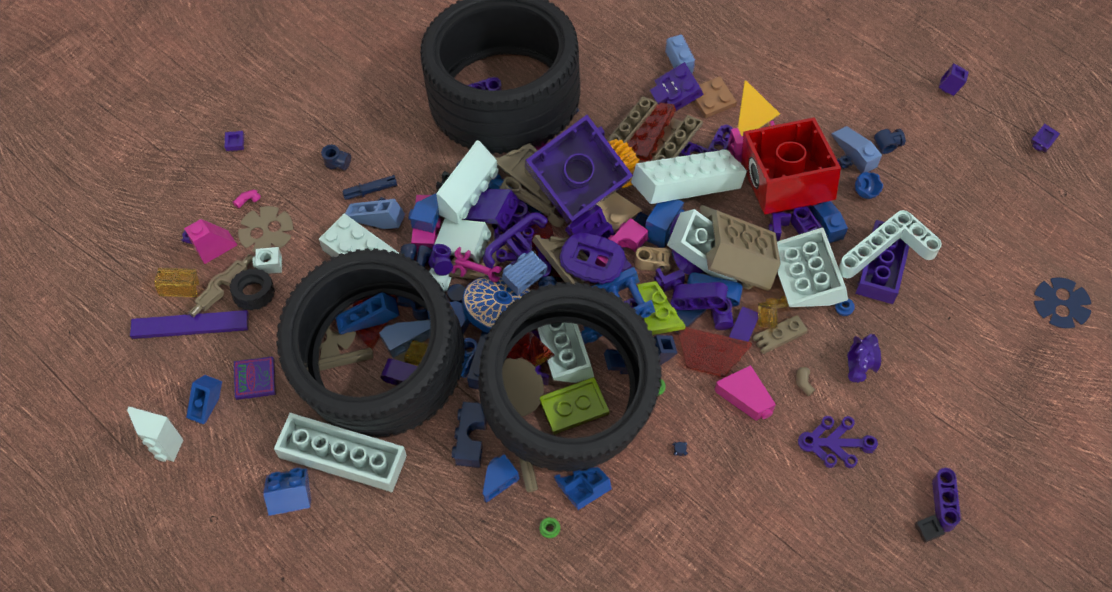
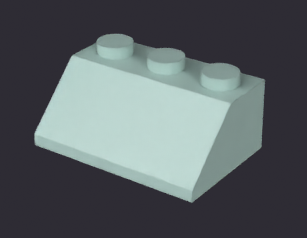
M128 407V414L138 436L142 439V443L149 448L148 450L154 454V458L162 462H166V460L174 462L183 438L169 419L165 416Z

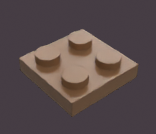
M720 76L699 84L704 95L694 100L704 118L737 105V101Z

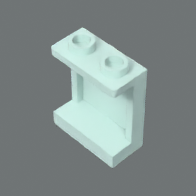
M445 218L435 244L448 246L451 249L450 255L455 256V251L459 247H461V254L463 256L470 250V258H473L475 263H480L487 242L491 238V231L485 222L461 220L459 224H456Z

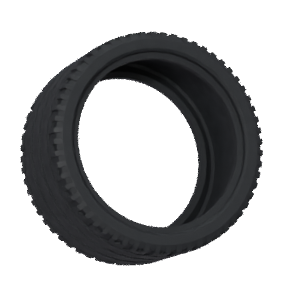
M458 0L455 4H451L449 8H445L443 12H440L438 17H435L434 21L430 22L429 27L424 32L420 54L429 108L437 127H439L441 132H444L445 136H449L450 140H454L456 144H461L462 147L471 149L478 140L491 154H508V152L518 150L527 144L539 147L542 143H547L548 140L554 139L555 135L558 136L560 131H564L565 126H568L570 121L573 120L580 100L578 39L572 21L569 20L564 11H560L558 6H555L554 3H549V0ZM501 54L527 56L549 67L547 72L533 82L508 90H481L467 86L454 79L471 63L489 56Z
M365 248V250L356 249L355 252L347 251L346 254L340 253L337 257L333 256L330 260L323 261V264L320 266H315V269L312 272L309 271L306 277L303 276L301 282L296 284V289L291 291L289 299H286V306H283L282 315L279 317L280 323H278L276 335L278 341H276L278 346L277 353L280 357L281 368L296 393L331 425L377 438L390 437L391 434L395 436L400 433H406L408 429L413 430L415 427L421 426L425 420L428 421L433 415L435 416L437 414L436 411L444 407L443 405L449 400L448 397L454 393V389L458 385L457 380H460L461 372L463 371L462 363H464L465 349L463 348L465 346L460 322L438 281L428 270L410 257H405L403 254H398L394 251L388 252L385 249L378 250L377 248L373 250ZM383 292L387 295L410 299L423 306L429 312L431 332L427 350L415 371L401 384L384 393L368 397L344 396L325 388L319 370L320 346L330 324L347 307L362 299Z
M559 282L556 285L548 284L547 286L539 287L536 291L533 289L523 294L521 299L517 298L499 315L483 345L480 359L479 397L484 416L495 436L501 440V443L510 452L515 453V456L525 462L528 461L540 468H548V470L554 471L566 470V472L595 467L612 459L623 451L644 427L658 399L661 385V365H659L661 359L658 347H655L656 341L651 330H648L647 323L644 322L641 315H637L636 310L628 302L624 303L621 297L614 295L612 292L608 293L606 289L598 288L595 285L591 287L586 283L580 284L575 282V284H570V282ZM574 323L591 328L608 339L620 353L629 376V399L622 418L608 429L582 438L553 436L529 424L512 405L504 387L502 367L509 352L522 337L548 324Z

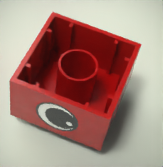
M815 117L743 131L741 164L747 170V178L764 215L836 200L841 167Z

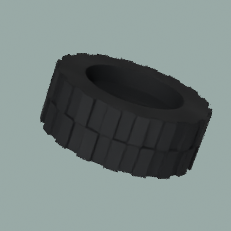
M250 268L245 271L243 270L235 275L230 284V292L234 303L244 310L261 309V307H265L271 302L272 297H274L275 289L272 279L262 269ZM260 284L262 286V289L256 294L245 295L243 293V289L248 285Z

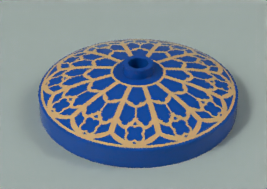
M488 276L481 277L472 281L466 287L462 298V309L467 319L474 326L489 333L499 315L517 298L521 299V296L530 292V290L526 289L517 296L502 280V276H498L500 277L498 282H492Z

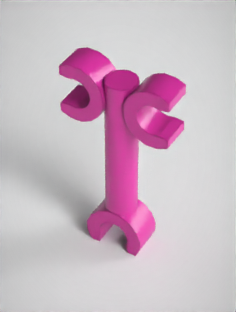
M461 247L456 249L455 265L451 273L454 274L457 268L461 270V277H463L467 273L468 268L488 275L492 282L500 280V277L495 276L494 272L500 273L502 271L501 267L494 266L491 269L467 260L471 255L470 250L463 256L461 254Z

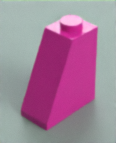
M203 219L184 228L204 264L237 246L228 230Z
M751 365L716 382L715 392L754 420L760 418L767 419L773 414L776 404Z

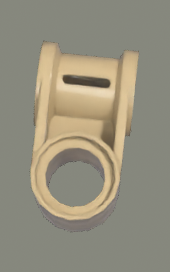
M640 247L636 251L634 264L639 270L656 271L657 268H660L662 272H668L671 268L669 264L671 250L667 248Z

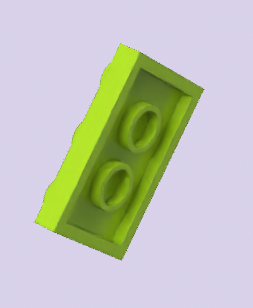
M595 377L540 396L539 400L553 435L609 415V409Z

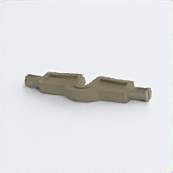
M248 254L242 261L236 260L225 272L214 276L210 280L207 289L195 299L196 305L188 313L195 317L202 309L207 311L215 302L222 298L224 291L219 286L224 284L230 287L231 280L234 279L235 275L243 270H247V265L252 262L253 256Z

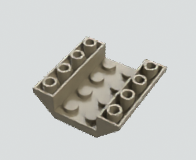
M642 96L607 141L617 139L622 140L623 143L627 142L628 147H632V151L640 159L639 163L675 158L699 130L703 121L687 115L683 121L659 112L658 102Z
M704 205L700 206L701 214L713 222L716 246L706 253L708 270L769 291L781 264L775 232Z

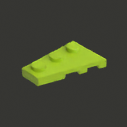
M657 281L637 284L644 302L652 300L655 312L649 317L644 318V322L647 323V328L651 330L652 335L686 329L685 324L678 317L676 310L667 300Z

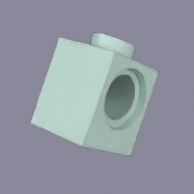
M279 247L256 249V256H253L252 259L254 268L262 269L268 274L282 273V255Z

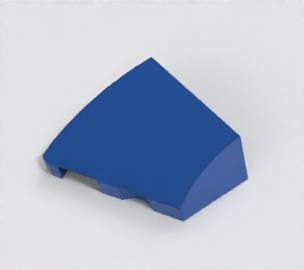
M599 467L589 468L586 471H573L574 475L561 477L560 474L554 476L561 490L578 510L612 489L610 478Z

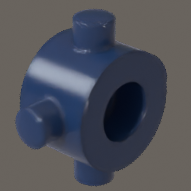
M848 155L837 159L842 169L853 165Z
M686 442L673 443L675 446L673 454L675 456H686L688 454L686 452L688 445Z

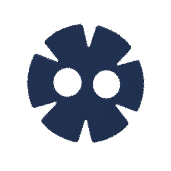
M1057 277L1051 278L1053 288L1045 281L1037 287L1034 295L1045 300L1034 301L1035 307L1042 318L1053 314L1049 322L1050 324L1060 328H1075L1073 318L1081 325L1088 320L1091 310L1080 305H1090L1092 303L1083 287L1073 292L1076 282ZM1060 288L1066 289L1070 294L1069 299H1059L1056 291ZM1059 305L1066 306L1069 309V315L1067 317L1059 316L1056 313V307Z

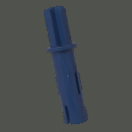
M395 175L364 184L358 183V186L344 189L342 193L345 200L359 196L365 197L364 195L397 186Z

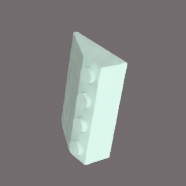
M824 228L777 241L781 263L778 275L789 307L830 306L848 300L846 286Z

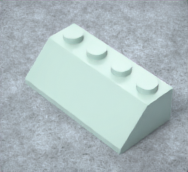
M477 140L436 193L439 215L456 224H459L462 219L467 217L469 209L472 205H476L480 194L487 190L489 182L495 179L498 174L497 160L480 141Z
M554 323L537 328L554 380L577 383L594 377L577 324Z

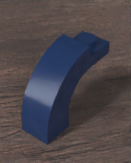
M656 335L654 337L656 341L655 347H658L661 359L659 365L669 361L677 354L673 336ZM607 349L603 354L608 371H620L621 374H628L626 365L618 350Z

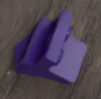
M598 205L565 228L569 237L577 233H590L608 239L611 235H615L612 225L606 221L604 213ZM582 250L589 258L590 253Z

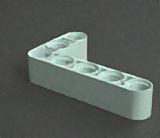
M901 210L845 254L840 262L839 270L843 278L853 277L899 238L922 258L932 260L941 248V240L911 213Z

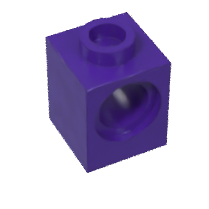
M953 63L941 77L939 88L954 96L967 82L969 72Z

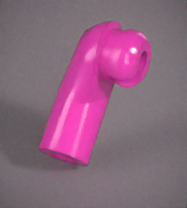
M249 190L241 193L232 203L239 209L249 199L257 202L261 195L257 193V190Z

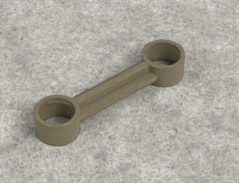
M506 177L500 189H511L520 200L547 215L548 221L552 225L562 227L566 221L555 207L550 206L522 189L517 179L513 177Z

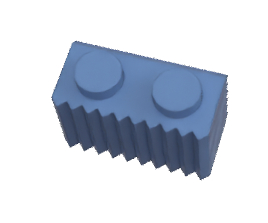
M683 35L668 38L665 51L673 67L676 68L685 62L693 74L695 59Z
M530 251L528 254L523 253L517 259L518 262L514 265H507L503 270L502 280L517 296L546 274L547 265L533 251Z

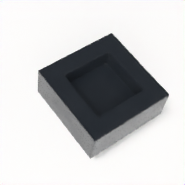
M936 515L917 521L914 524L924 543L942 537L945 534Z

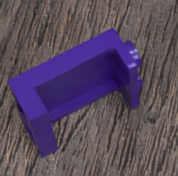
M487 189L480 194L476 205H472L467 217L463 220L497 224L501 230H506L520 200L511 189Z

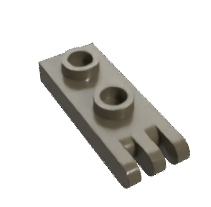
M796 315L754 335L752 339L754 342L762 339L756 345L758 348L763 347L760 351L762 354H765L807 334L808 330L799 316Z

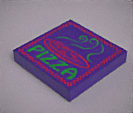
M273 356L234 361L236 400L276 395Z

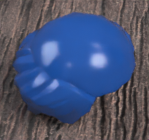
M861 173L855 181L857 194L865 199L879 196L883 189L880 176L876 173Z

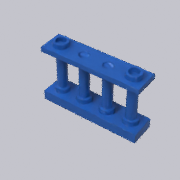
M634 267L621 272L620 276L615 278L612 283L595 284L598 288H604L606 292H612L620 297L619 291L629 288L638 305L634 309L637 315H641L642 318H647L655 312L652 300L644 302L636 286L640 281ZM583 326L585 330L580 332L584 344L594 342L603 336Z

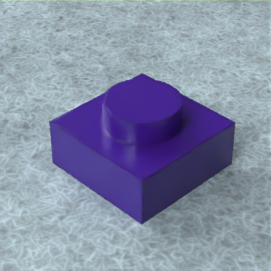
M225 132V150H244V132Z

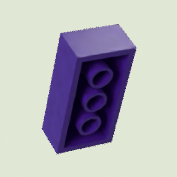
M876 220L871 233L885 222ZM899 238L861 270L855 294L893 304L899 292L909 245Z

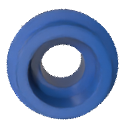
M849 298L847 301L835 304V310L841 316L851 315L855 309L853 301Z

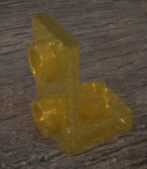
M781 296V299L769 298L766 299V302L758 303L759 326L770 329L777 328V309L789 306L786 296Z

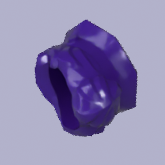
M869 334L862 340L857 336L853 338L854 343L847 354L849 381L856 383L865 381L866 372L869 369L876 373L881 366V350L875 334Z

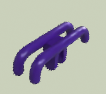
M535 212L521 219L487 246L483 255L485 266L491 269L494 267L495 261L492 258V254L505 244L519 258L522 255L521 251L516 247L512 239L515 238L528 251L531 247L520 232L531 224H536L541 229L545 228L548 222L547 218Z

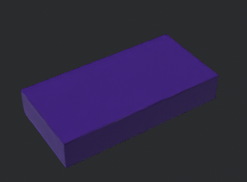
M742 306L728 341L746 348L760 313Z

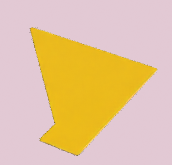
M746 80L744 82L737 127L741 136H743V131L761 128L780 115Z

